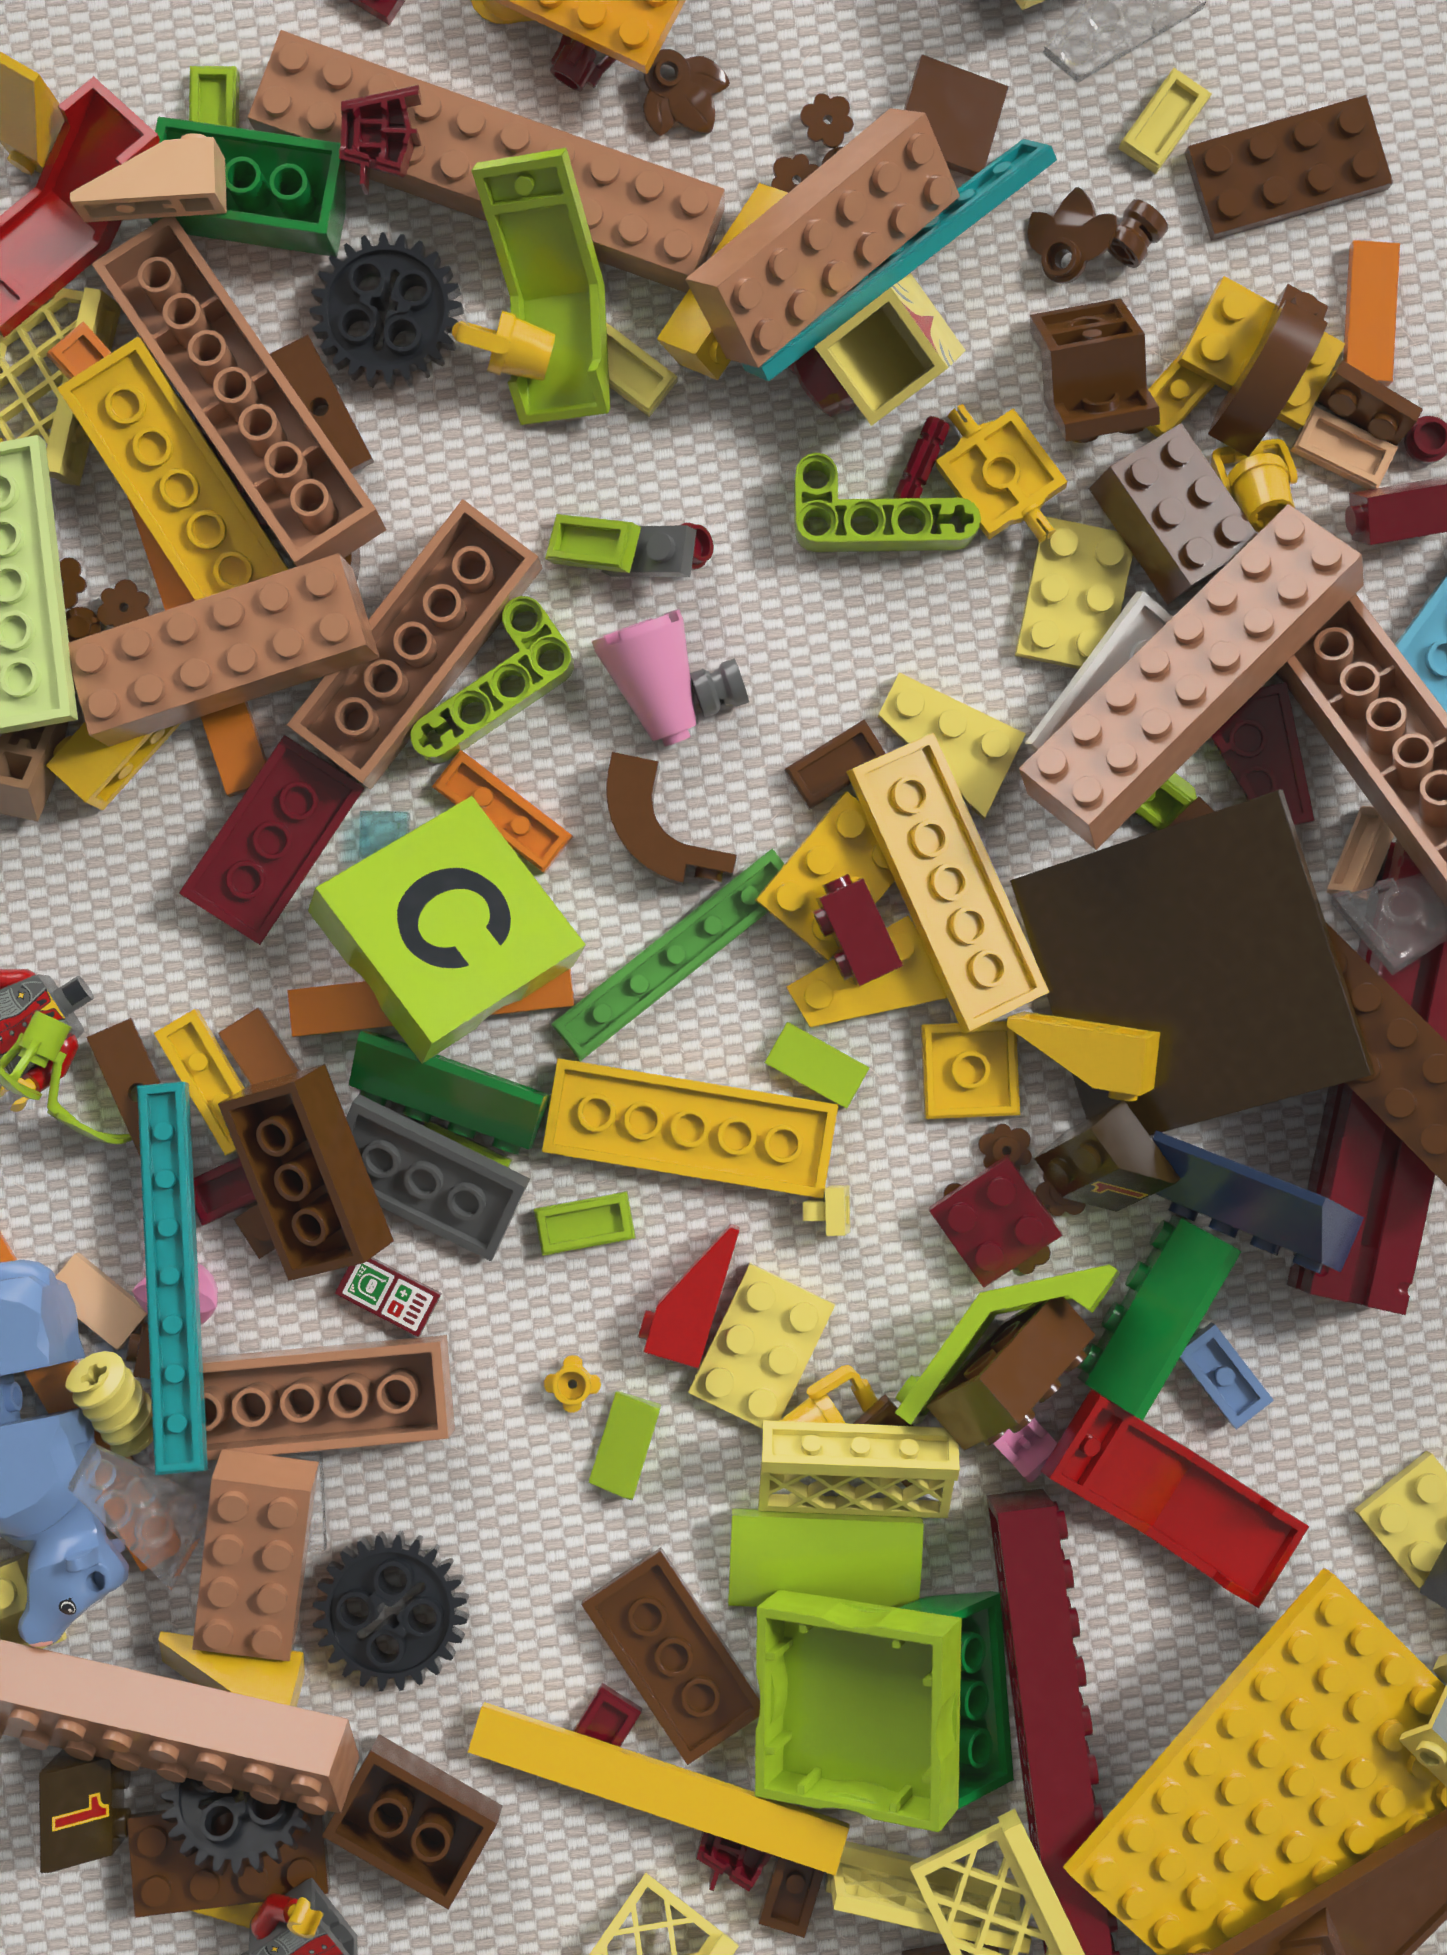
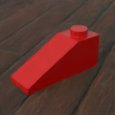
M730 1224L658 1301L656 1311H645L638 1338L647 1340L643 1352L699 1369L740 1231L739 1226Z

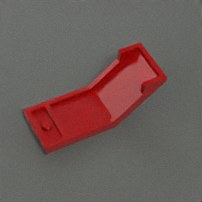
M94 76L58 105L64 123L36 186L0 215V335L2 337H6L109 250L123 220L84 222L70 202V192L159 144L158 134Z
M1092 1389L1041 1469V1472L1049 1479L1144 1533L1212 1578L1229 1592L1257 1608H1260L1310 1527L1196 1452L1147 1422L1135 1417Z

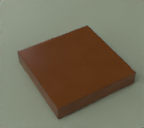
M922 54L916 65L904 110L926 113L948 168L973 177L986 167L1009 86Z

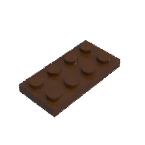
M1367 95L1188 146L1184 153L1211 241L1388 190L1393 184Z
M662 1547L582 1600V1607L687 1765L759 1717L760 1695Z
M279 1799L277 1804L263 1803L260 1809V1818L267 1820L276 1816L281 1807V1800ZM201 1805L200 1809L203 1810L208 1805ZM167 1810L131 1814L127 1818L135 1918L264 1902L269 1894L278 1893L285 1895L310 1878H313L324 1894H329L331 1889L327 1840L322 1837L326 1829L324 1815L304 1814L302 1819L311 1830L309 1833L298 1830L293 1833L292 1836L298 1845L297 1850L283 1844L279 1848L282 1857L280 1864L275 1862L269 1855L263 1857V1872L258 1873L251 1863L247 1862L243 1877H238L233 1873L231 1863H229L222 1876L216 1874L213 1871L214 1858L204 1869L198 1867L195 1864L198 1851L188 1858L184 1856L179 1850L186 1839L175 1842L168 1835L178 1822L168 1823L162 1819V1814ZM226 1813L216 1819L213 1825L214 1836H222L231 1829L233 1814Z

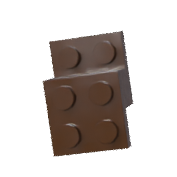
M1121 298L1029 315L1030 332L1041 350L1044 403L1066 442L1087 443L1094 441L1101 435L1117 432L1135 434L1143 431L1145 427L1160 425L1159 405L1147 388L1145 333Z

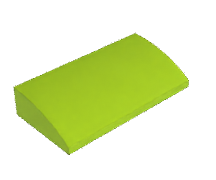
M732 1508L728 1606L758 1607L779 1589L896 1608L916 1601L920 1598L924 1522L921 1517L774 1512Z

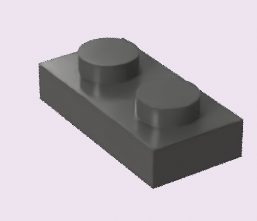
M687 525L640 526L641 530L630 573L601 571L611 577H690L697 530Z

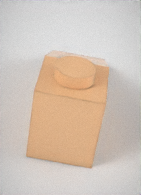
M186 134L181 139L164 140L70 192V202L84 222L227 213L225 158L214 137H206L201 134Z

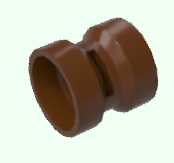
M1134 199L1123 211V220L1120 224H1117L1115 236L1107 250L1122 264L1131 268H1137L1147 257L1149 245L1160 241L1168 231V224L1165 218L1153 206L1145 201Z

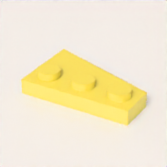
M900 672L878 714V718L906 745L934 733L963 799L972 807L971 809L983 820L985 819L1026 733Z

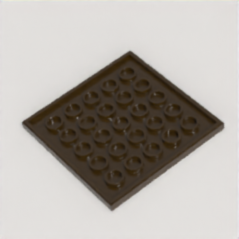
M1277 790L1010 880L1037 966L1049 990V993L1046 995L1053 1016L1160 1032L1154 1089L1138 1096L1136 1101H1125L1149 1136L1154 1135L1156 1130L1159 1132L1173 1130L1374 1074L1283 790ZM1072 1073L1086 1120L1121 1101L1109 1098V1091L1092 1088Z

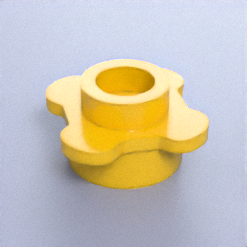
M569 1355L564 1359L562 1368L555 1374L546 1376L544 1387L548 1393H554L555 1397L563 1403L565 1411L575 1413L581 1409L582 1402L588 1395L599 1392L601 1380L599 1376L590 1374L583 1367V1361L579 1356ZM569 1380H575L577 1382V1386L575 1388H570L568 1386Z

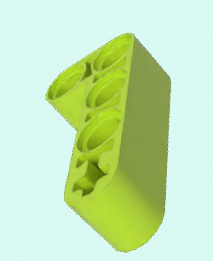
M821 453L808 454L800 460L796 467L794 480L795 536L800 546L807 551L960 550L972 542L980 527L981 516L979 509L968 499H838V471L836 464L830 457ZM809 471H820L826 475L828 483L823 488H810L803 481L804 475ZM933 515L937 516L935 525H939L935 534L930 533L933 525ZM859 516L868 517L875 523L876 530L868 535H860L851 527V521ZM903 516H914L922 523L923 530L913 535L906 534L900 529L898 520ZM952 516H959L960 523L965 525L962 533L955 532L954 525L949 524ZM811 517H821L828 523L829 530L823 535L815 536L808 533L803 524Z
M518 596L511 599L505 605L502 612L504 627L519 652L421 717L414 724L411 730V742L414 749L425 760L432 763H443L452 759L460 750H465L561 685L571 676L574 669V659L569 646L543 607L535 599L528 596ZM524 611L535 613L538 616V621L532 630L520 632L513 628V621L519 613ZM548 650H558L564 654L563 664L554 671H547L539 666L541 656ZM510 676H519L525 680L523 692L516 697H506L501 694L502 682ZM472 702L484 704L486 713L480 722L476 724L463 722L462 712L468 704ZM450 716L457 727L463 732L458 737L450 729L452 727L446 721ZM431 730H435L439 735L443 734L440 737L443 745L438 749H435L432 745H427L429 738L426 734Z

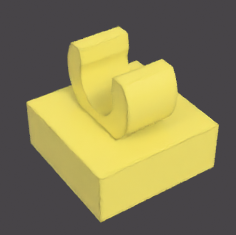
M830 1185L825 1188V1200H806V1202H803V1221H826V1236H845L851 1232L850 1186Z

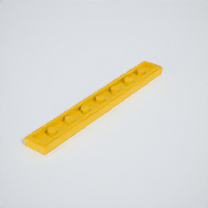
M486 1702L481 1706L468 1749V1753L835 1876L850 1829V1823L790 1803L756 1797L754 1791Z

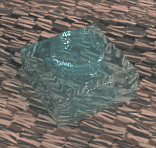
M360 811L359 858L365 859L409 833L410 813L401 811Z

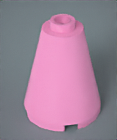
M680 609L664 613V616L656 619L650 618L604 635L603 638L592 640L595 653L652 741L662 739L664 746H669L691 737L688 729L696 725L684 620Z

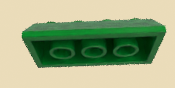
M158 116L155 132L159 136V143L164 140L181 139L186 134H201L206 137H214L225 158L227 213L175 217L187 235L325 256H338L346 214L345 161L339 159L341 143ZM164 217L148 219L153 225Z
M360 1031L348 1086L360 1089V1095L384 1107L387 1099L404 1105L402 1114L429 1123L431 1116H435L449 1121L447 1130L474 1139L477 1131L494 1137L492 1146L517 1155L521 1147L528 1150L533 1148L551 1097L550 1094L438 1054L421 1063L407 1043L369 1031Z
M1172 1215L1169 1222L1162 1220L1153 1232L1149 1244L1154 1248L1145 1263L1138 1261L1129 1273L1125 1285L1130 1289L1121 1304L1114 1302L1108 1309L1101 1324L1106 1330L1097 1345L1090 1343L1084 1350L1087 1356L1077 1366V1368L1082 1370L1077 1377L1079 1380L1142 1421L1242 1252L1192 1223Z
M994 1591L925 1596L899 1607L962 1618L958 1809L1014 1780L1000 1593Z

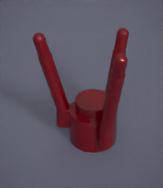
M562 34L559 47L551 59L553 65L550 72L564 85L581 92L586 83L595 88L602 74L616 59L606 55L596 65L594 60L597 54L592 48Z

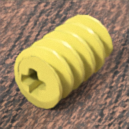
M102 1351L92 1353L82 1359L71 1370L65 1385L70 1392H73L72 1397L75 1405L82 1409L83 1415L91 1421L93 1428L100 1432L103 1441L110 1445L111 1451L118 1457H130L138 1454L153 1441L151 1397L143 1390L141 1383L134 1378L132 1371L125 1366L123 1359L116 1353Z

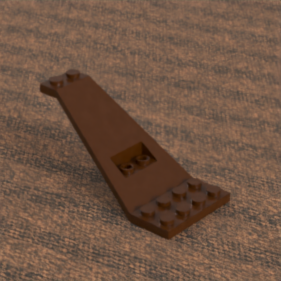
M1447 1809L1209 1952L1186 1953L1183 1955H1412L1447 1920Z

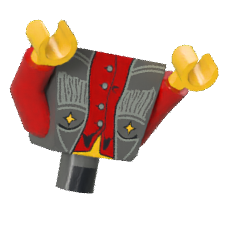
M0 969V1059L16 1043L20 1033L24 1034L37 1010L72 1027L60 1049L61 1052L67 1054L62 1063L60 1079L67 1074L79 1048L77 1038L84 1032V1028L74 1011L94 999L93 993L86 982L80 976H77L58 988L54 980L48 975H36L29 969ZM18 1054L5 1067L9 1074L13 1072L21 1059ZM49 1060L45 1068L29 1062L17 1082L42 1092L50 1086L53 1061ZM1 1086L0 1097L4 1096L9 1090ZM22 1097L16 1100L10 1110L13 1112L23 1110L29 1098Z
M310 1878L285 1895L272 1893L266 1897L250 1921L249 1950L240 1955H358L357 1934L313 1878Z

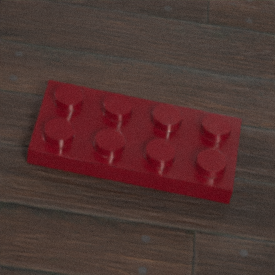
M283 735L179 891V894L261 945L364 790V787L294 740Z

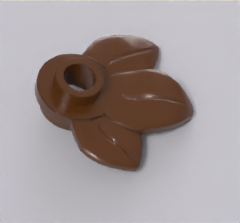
M661 49L648 73H643L645 84L649 89L643 103L645 120L659 137L666 134L675 122L693 132L711 133L715 122V105L711 95L718 94L729 86L730 82L726 73L719 65L707 57L694 56L685 59L675 50ZM661 66H671L675 71V80H665L660 74Z
M1075 187L1062 201L1054 216L1043 212H1032L1027 232L1030 247L1041 255L1042 268L1045 275L1056 283L1068 284L1082 275L1087 262L1101 257L1107 251L1115 236L1117 219L1114 214L1109 213L1096 216L1090 197L1083 189ZM1067 253H1071L1070 263L1066 268H1062V258Z

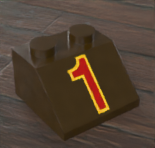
M1124 1100L1068 1129L1034 1158L1047 1180L1054 1186L1062 1198L1115 1212L1170 1187L1180 1180L1178 1174Z
M62 1749L39 1773L40 1873H52L108 1857L115 1853L125 1838H128L127 1818L131 1815V1810L129 1807L124 1808V1789L129 1787L131 1771L118 1768L109 1759L94 1756L91 1761L80 1760L67 1754L65 1749Z

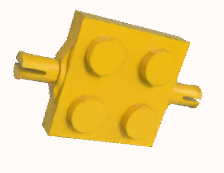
M964 404L957 406V411L954 408L947 417L963 437L953 449L936 459L935 467L958 498L970 500L979 509L981 516L980 529L988 540L1009 526L1025 521L1038 539V542L1045 541L1046 536L1049 538L1056 530L1051 526L1040 509L1046 501L1066 489L1068 481L1014 408L995 421L977 425Z

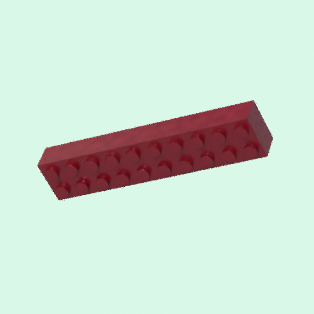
M1043 1488L986 1495L998 1592L1001 1598L1002 1624L1029 1839L1085 1955H1120L1119 1950L1115 1951L1111 1934L1118 1933L1117 1917L1063 1868L1067 1861L1104 1820L1101 1803H1096L1094 1790L1091 1788V1785H1099V1774L1095 1755L1090 1754L1088 1742L1085 1740V1736L1093 1735V1726L1089 1706L1084 1705L1082 1694L1079 1692V1687L1087 1686L1083 1658L1077 1655L1075 1644H1073V1638L1080 1637V1624L1076 1607L1071 1608L1066 1590L1074 1588V1576L1070 1559H1065L1060 1540L1068 1539L1064 1510H1059L1057 1501H1052ZM1042 1940L1044 1955H1046L1048 1947L1045 1941Z

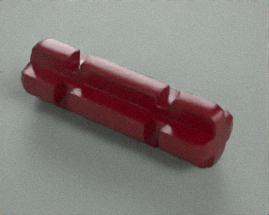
M929 416L926 419L920 433L922 439H917L902 476L904 479H900L894 492V499L920 498L923 491L921 485H926L941 449L939 445H943L949 432L950 425L946 421L934 416Z

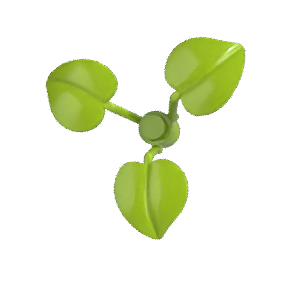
M36 1010L24 1034L20 1033L16 1043L0 1059L1 1086L19 1096L37 1101L40 1100L42 1096L40 1092L17 1081L29 1062L45 1068L48 1061L51 1060L53 1061L47 1113L67 1127L95 1141L108 1144H123L132 1141L130 1134L103 1133L82 1124L59 1104L58 1091L62 1063L67 1056L60 1049L72 1027ZM18 1054L21 1059L13 1072L8 1075L4 1069Z

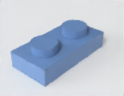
M1211 1322L1190 1339L1180 1356V1360L1233 1428L1237 1430L1274 1401L1214 1323Z

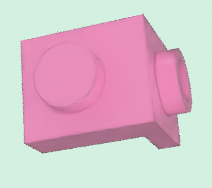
M1033 1418L1027 1426L1017 1433H1012L1008 1429L993 1444L1013 1464L1019 1473L1031 1483L1042 1474L1041 1469L1057 1445V1442Z

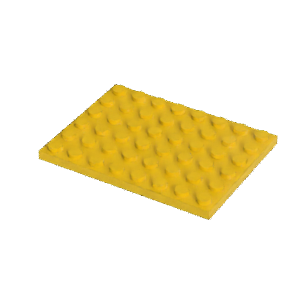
M1323 1568L1067 1861L1063 1868L1157 1955L1209 1952L1447 1809V1787L1399 1741L1402 1733L1429 1723L1446 1686L1332 1572Z

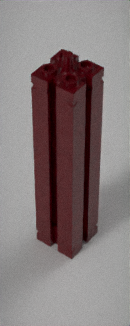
M1396 840V842H1391L1369 895L1357 953L1447 1042V908L1402 845ZM1346 1083L1328 1088L1307 1190L1327 1197L1364 1217L1341 1272L1323 1266L1321 1273L1318 1274L1294 1263L1293 1266H1290L1287 1285L1308 1294L1406 1315L1410 1298L1408 1288L1414 1279L1435 1174Z

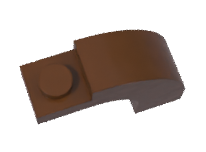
M1290 284L1286 285L1278 296L1266 330L1254 354L1238 380L1219 404L1208 432L1209 436L1247 457L1250 456L1281 413L1308 367L1328 322L1324 321L1329 306L1318 301L1310 293L1302 292Z
M612 752L606 783L608 810L616 833L630 855L650 873L681 886L684 885L687 868L695 869V878L722 883L723 875L733 877L737 859L736 854L681 843L668 835L658 823L653 805L660 770L659 761Z

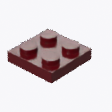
M1008 1154L929 1207V1212L983 1288L1063 1236L1059 1226Z

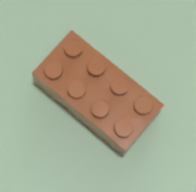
M221 1450L211 1479L193 1650L290 1661L298 1629L319 1462Z

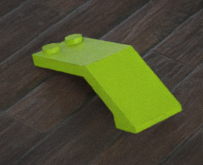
M567 148L476 163L471 171L510 295L511 313L516 314V317L556 334L543 381L511 375L507 382L520 425L608 414L610 411L605 285Z
M1109 1264L980 1292L920 1377L918 1375L916 1377L911 1375L895 1397L901 1403L895 1413L910 1425L921 1423L930 1411L926 1405L959 1370L997 1315L1023 1310L1034 1303L1064 1297L1066 1300L1073 1299L1093 1313L1119 1277V1271Z

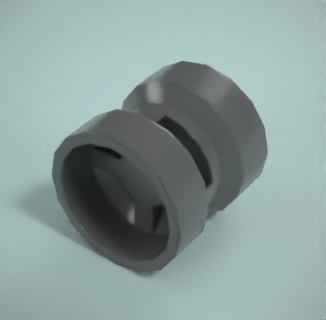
M735 658L722 662L718 669L713 670V673H709L705 669L690 673L692 685L704 718L717 714L723 704L725 706L730 704L738 707L749 703L747 691Z

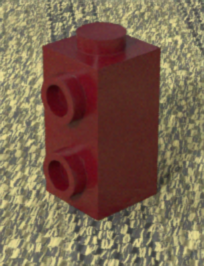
M1434 478L1349 493L1350 506L1345 511V523L1354 541L1375 545L1447 532V479Z
M846 874L822 885L826 894L816 898L820 908L814 910L813 914L823 936L826 937L832 934L840 952L833 954V958L844 981L852 978L855 985L861 986L902 967L901 959L864 878L852 881L849 874Z

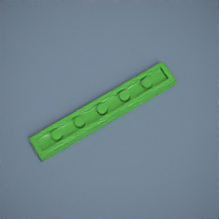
M773 849L768 851L551 1024L580 1061L768 913L755 899L784 865V862Z

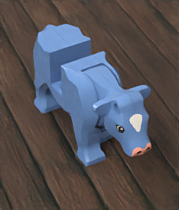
M22 1259L0 1262V1537L11 1545L30 1553L27 1569V1603L19 1619L18 1631L20 1637L32 1647H44L56 1643L77 1618L98 1604L108 1593L121 1586L128 1579L129 1565L121 1555V1552L126 1550L124 1538L108 1539L105 1532L102 1498L103 1468L91 1421L83 1415L81 1408L21 1419L20 1410L23 1406V1395L19 1384L14 1381L13 1373L85 1358L78 1333L76 1307L67 1284L56 1279L55 1273L42 1263Z

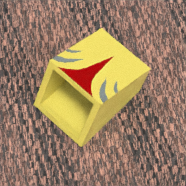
M911 273L882 293L815 346L818 353L871 426L947 370L966 351Z

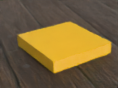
M1007 1021L988 1022L968 1032H962L959 1023L920 1025L925 1119L1020 1115L1017 1033L1007 1027Z

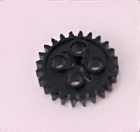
M381 232L377 246H372L364 235L361 236L362 250L356 252L346 243L344 244V250L348 258L342 261L331 255L329 260L334 268V272L332 274L324 271L318 272L321 282L326 287L325 289L317 288L311 290L314 300L322 304L309 309L313 320L321 322L312 329L317 339H326L320 347L325 356L335 354L332 362L338 371L349 365L348 374L351 380L356 381L365 372L366 380L370 387L374 388L381 376L384 377L389 389H393L396 376L402 375L407 385L412 386V372L418 370L425 378H429L430 373L426 365L427 363L433 361L442 367L445 365L440 353L441 348L455 351V343L448 333H452L454 324L459 322L452 317L464 314L462 303L453 300L460 296L461 292L458 283H448L453 278L450 266L439 268L441 258L437 251L425 257L426 249L422 241L419 240L410 250L408 249V243L404 234H400L395 245H390L385 232ZM394 272H399L400 275L397 277L391 292V301L396 311L387 312L384 326L378 311L385 312L388 309L391 275ZM368 276L381 278L379 285L374 290L362 291L359 289V285L364 278ZM422 286L427 289L425 295L420 300L408 301L404 299L406 291L411 287ZM367 321L370 323V327L364 335L359 337L348 335L350 326L355 322ZM384 327L383 347L377 351L375 346L378 344ZM412 331L416 333L414 341L406 347H398L393 344L395 337L400 332Z
M399 1530L393 1543H388L384 1531H380L376 1535L375 1546L373 1547L363 1536L357 1541L358 1554L346 1546L340 1552L344 1565L331 1561L326 1568L334 1579L322 1578L317 1585V1588L327 1594V1596L316 1598L312 1607L325 1612V1614L319 1616L313 1622L314 1628L327 1629V1633L320 1639L318 1645L319 1647L333 1645L335 1650L328 1662L332 1664L343 1658L347 1664L342 1676L346 1678L357 1669L361 1672L360 1686L362 1687L373 1676L377 1677L379 1691H384L389 1679L394 1678L399 1691H403L409 1675L420 1686L426 1678L424 1668L426 1667L432 1673L438 1675L442 1669L438 1656L451 1661L456 1651L449 1642L462 1643L465 1633L455 1627V1625L466 1624L470 1615L465 1611L457 1609V1607L466 1604L469 1599V1594L455 1592V1589L462 1583L464 1577L463 1575L449 1577L447 1572L454 1560L449 1558L439 1563L435 1559L440 1548L438 1544L433 1546L427 1553L421 1550L423 1536L418 1535L410 1546L405 1544L403 1531ZM390 1566L400 1568L406 1575L407 1583L400 1587L390 1585L384 1578V1569ZM422 1582L425 1584V1589L405 1602L398 1615H389L365 1638L358 1637V1631L375 1621L385 1605L388 1607L393 1606L417 1583ZM350 1597L362 1598L369 1607V1614L364 1617L353 1615L347 1608V1599ZM418 1604L431 1606L436 1613L437 1620L431 1624L419 1622L414 1616L413 1607ZM386 1634L392 1636L399 1644V1651L394 1654L383 1653L377 1646L376 1637Z
M186 1778L184 1782L170 1781L175 1785L174 1789L161 1793L160 1797L165 1802L174 1804V1807L162 1814V1819L168 1823L178 1822L168 1835L175 1842L186 1839L179 1851L187 1858L198 1851L195 1864L202 1869L209 1865L214 1858L213 1871L220 1876L224 1874L229 1863H231L233 1873L238 1877H243L247 1862H250L258 1873H262L264 1868L263 1857L268 1855L280 1864L282 1857L279 1848L285 1844L289 1848L297 1850L298 1845L292 1836L296 1830L309 1833L311 1830L302 1819L304 1814L310 1813L298 1808L297 1803L281 1800V1807L276 1816L263 1820L260 1818V1809L263 1802L251 1797L250 1792L244 1791V1800L238 1802L233 1796L239 1794V1790L232 1788L230 1793H220L204 1788L203 1781ZM209 1799L218 1800L208 1805L205 1809H200L202 1802ZM226 1813L233 1814L231 1829L222 1836H214L213 1825L216 1819Z

